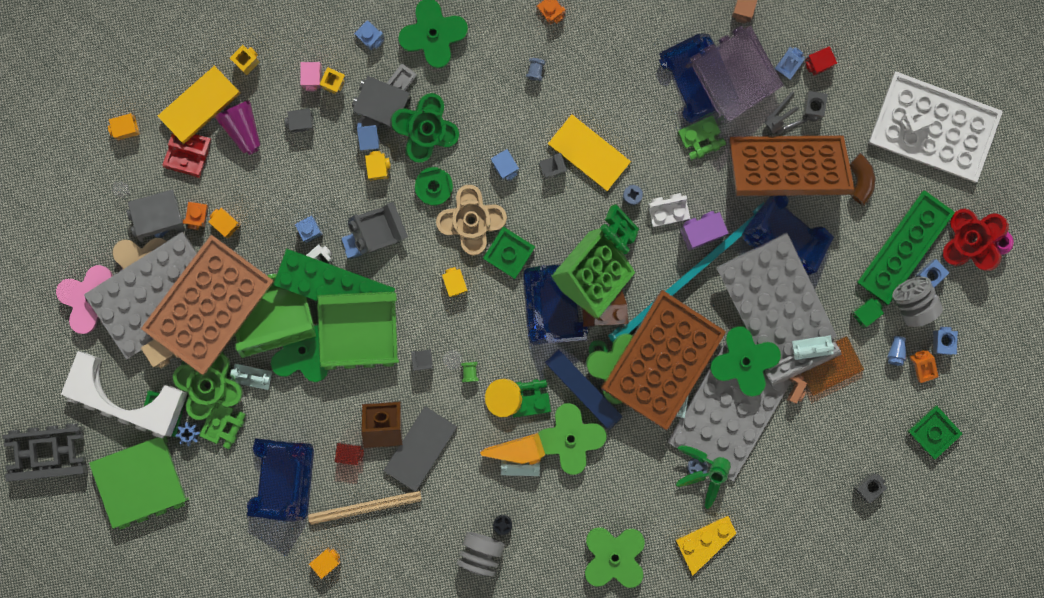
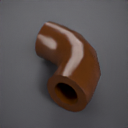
M859 153L850 163V169L855 174L857 180L854 194L850 196L858 204L865 206L874 192L876 177L872 165L865 156Z

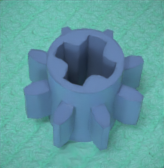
M186 422L185 428L178 426L180 434L175 436L181 438L179 444L187 442V445L191 446V441L198 442L196 436L201 432L195 430L196 424L190 427L189 422ZM187 429L189 432H192L193 434L189 437V440L187 436H184V433L187 432Z

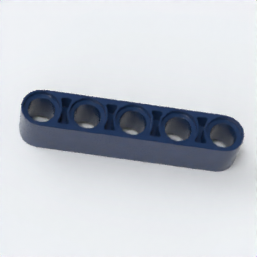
M559 349L545 361L546 365L608 430L612 429L623 418Z

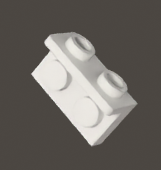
M679 193L671 195V199L663 200V197L652 199V203L648 204L652 228L690 220L686 201L687 196H682Z

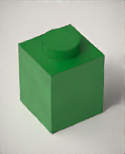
M871 298L852 311L851 314L862 328H866L883 315L884 312L881 310L883 309L881 303L877 299Z

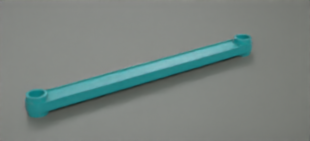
M764 202L752 211L754 215L665 292L673 296L758 221L763 223L773 214L772 209ZM653 302L622 329L619 326L608 335L610 341L613 343L617 336L624 333L628 334L644 319Z

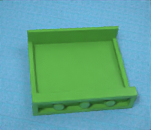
M269 274L267 276L275 280L277 274ZM272 284L236 332V349L240 356L243 358L316 337L308 298Z
M376 292L317 295L320 366L325 367V370H334L336 366L353 369L356 368V365L371 368L375 367V364H383L384 367L394 366V363H399L397 357L396 293Z
M166 436L164 438L157 437L89 463L112 528L119 527V530L131 526L130 522L132 521L143 522L149 519L148 515L155 513L156 516L167 513L166 509L173 506L175 510L185 506L184 502L189 500V497L186 498L167 447L168 439Z

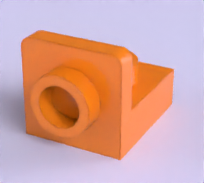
M543 0L537 5V9L550 25L554 22L557 24L565 18L566 9L561 7L557 0Z
M188 202L185 220L183 219V224L188 225L187 228L192 230H199V227L205 228L208 205Z
M921 350L910 355V360L915 365L917 379L920 383L938 378L935 358L928 350Z

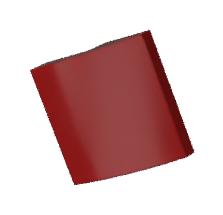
M172 132L168 143L169 148L162 164L163 168L200 178L211 138L195 134L183 144Z

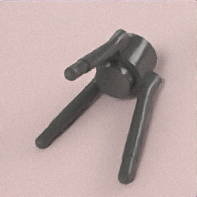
M793 91L772 114L766 117L767 121L764 123L771 134L777 133L779 135L785 130L808 121L807 118L783 126V120L799 109L797 106L781 117L779 115L776 116L795 94Z

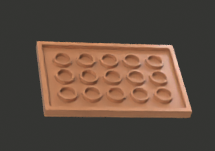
M211 235L141 329L199 373L205 375L272 286L274 280Z

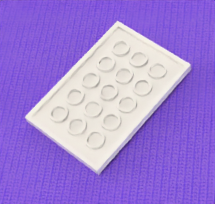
M895 71L868 143L977 183L1003 111ZM909 113L913 123L914 119L923 115L925 118L932 116L934 123L909 135L903 129L901 121L902 117Z

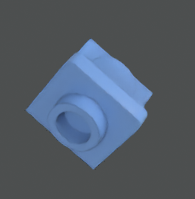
M368 20L354 33L371 51L374 47L376 49L380 47L384 42L383 33L378 31Z
M789 47L775 69L791 79L805 59L804 53L798 48L794 47L792 49Z

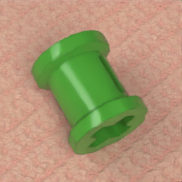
M478 362L461 363L463 367L462 382L479 381L476 374Z

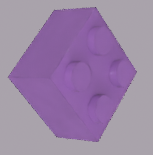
M714 211L701 216V220L697 221L696 218L686 221L680 229L688 251L728 234L720 212L715 214Z

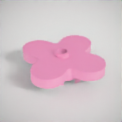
M101 265L93 266L87 271L83 282L65 279L57 286V298L62 303L73 307L69 323L71 328L77 333H90L97 325L99 317L84 294L113 276L107 267Z

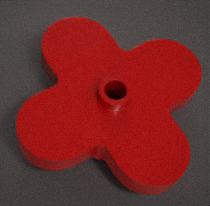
M969 209L957 210L950 221L951 227L955 232V238L945 245L943 249L944 259L953 266H961L972 259L974 264L983 271L996 269L1001 262V253L995 244L1008 233V221L997 213L989 214L979 220L976 214Z

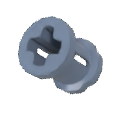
M529 58L530 67L526 78L542 81L543 77L541 74L546 61L538 58Z

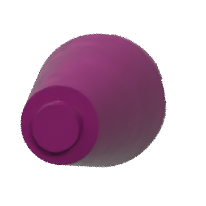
M249 100L214 116L243 154L247 152L248 155L259 151L257 147L261 146Z

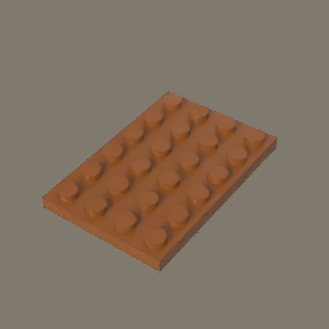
M750 136L729 138L736 196L854 194V184L844 136Z
M661 290L601 389L664 430H668L726 331Z

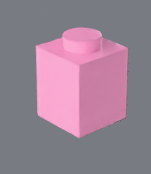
M301 62L300 85L302 88H305V91H317V88H321L319 84L322 80V65L320 62Z

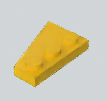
M728 515L676 539L692 576L737 534Z

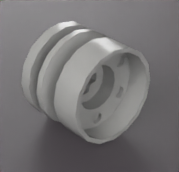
M927 277L909 279L900 284L892 293L905 324L910 327L926 325L937 319L943 311L942 303L935 294L931 280Z
M467 531L463 545L468 547L470 551H460L459 554L467 559L458 558L456 564L477 575L495 576L496 570L489 566L498 567L499 564L491 558L492 556L501 557L505 544L488 536Z

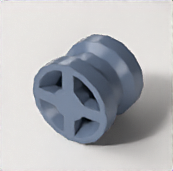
M636 185L628 186L623 193L624 202L628 205L638 204L643 196L641 188Z
M693 458L688 462L687 469L690 474L696 471H702L705 474L707 473L708 466L706 462Z

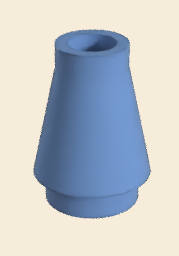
M894 337L887 356L889 364L896 366L904 365L906 361V338Z

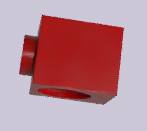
M830 46L810 54L806 58L807 62H805L808 72H812L813 76L833 68L837 64Z

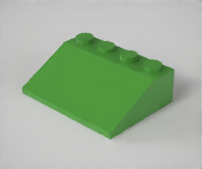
M600 228L589 231L552 275L560 290L596 319L602 315L635 273L622 251H618L614 247V243L605 238Z

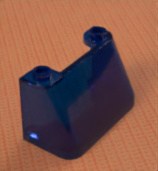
M698 33L659 53L661 66L663 69L672 72L686 104L683 107L682 114L689 123L696 122L739 102L715 43L709 34Z
M786 195L769 196L745 227L742 238L755 249L787 233L807 275L816 273L834 236L824 227L809 228L786 208L789 203Z
M540 265L527 268L524 271L523 280L528 338L532 345L587 340L588 328L583 327V322H578L577 303L565 295L552 278L553 273L560 265Z
M254 438V455L262 459L258 496H254L248 501L247 516L280 521L304 520L309 508L314 456L313 445L304 442Z

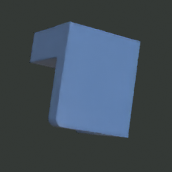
M358 123L357 132L360 150L379 148L380 141L377 127L375 125L362 127V123Z
M353 234L342 238L349 260L361 255L360 251L356 248V240Z

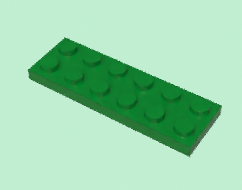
M923 190L856 283L883 303L889 305L893 300L892 293L908 279L955 212Z
M287 248L273 283L277 287L316 301L317 295L395 291V288Z

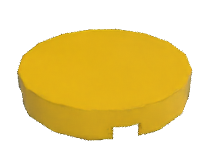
M497 379L492 382L485 393V403L488 410L498 417H509L515 414L522 403L519 386L509 379Z

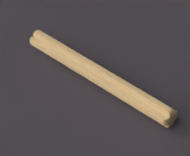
M420 491L309 514L308 519L311 525L420 502L422 496Z

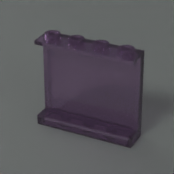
M742 25L732 30L733 34L731 36H723L718 40L719 43L717 45L711 44L704 49L705 53L702 55L698 53L690 58L691 62L685 65L686 68L693 67L716 108L719 117L715 121L718 126L729 123L783 86L751 25L745 28Z

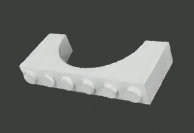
M77 352L61 395L67 397V401L74 404L81 402L84 404V408L92 411L95 408L101 410L100 414L106 417L116 416L121 423L129 425V422L136 424V429L145 432L147 429L153 431L152 435L159 438L172 435L186 400L187 392L164 385L161 393L149 405L136 410L122 409L113 404L102 389L99 376L102 359L85 352Z

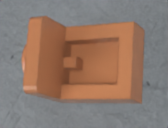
M800 375L789 378L795 385L787 400L793 404H797L798 401L801 402L806 393L803 390L807 383L803 381L804 377Z

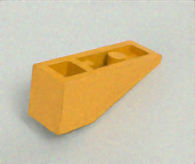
M538 433L487 447L480 452L481 456L521 464L529 462L530 465L539 463L540 459L545 455Z

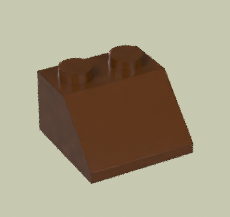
M401 402L362 404L361 432L364 448L403 445Z

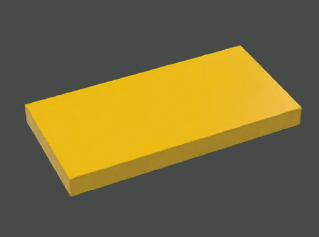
M214 65L164 109L158 117L184 144L241 93Z
M572 114L548 143L551 148L561 153L565 159L605 191L611 188L631 163L629 159Z

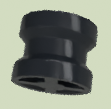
M499 515L494 519L493 529L497 534L506 535L512 529V520L507 515Z

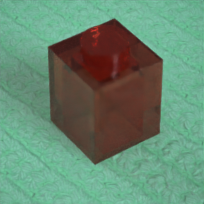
M337 443L335 463L359 465L360 461L364 459V450H361L362 445Z

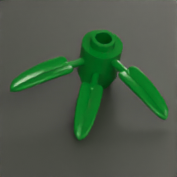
M681 445L678 447L679 451L701 462H707L711 464L708 473L703 474L702 471H698L677 481L676 486L682 487L704 481L709 476L711 482L705 499V508L709 509L717 497L720 484L728 478L731 464L723 457H718L711 461L707 458L706 453L693 447Z

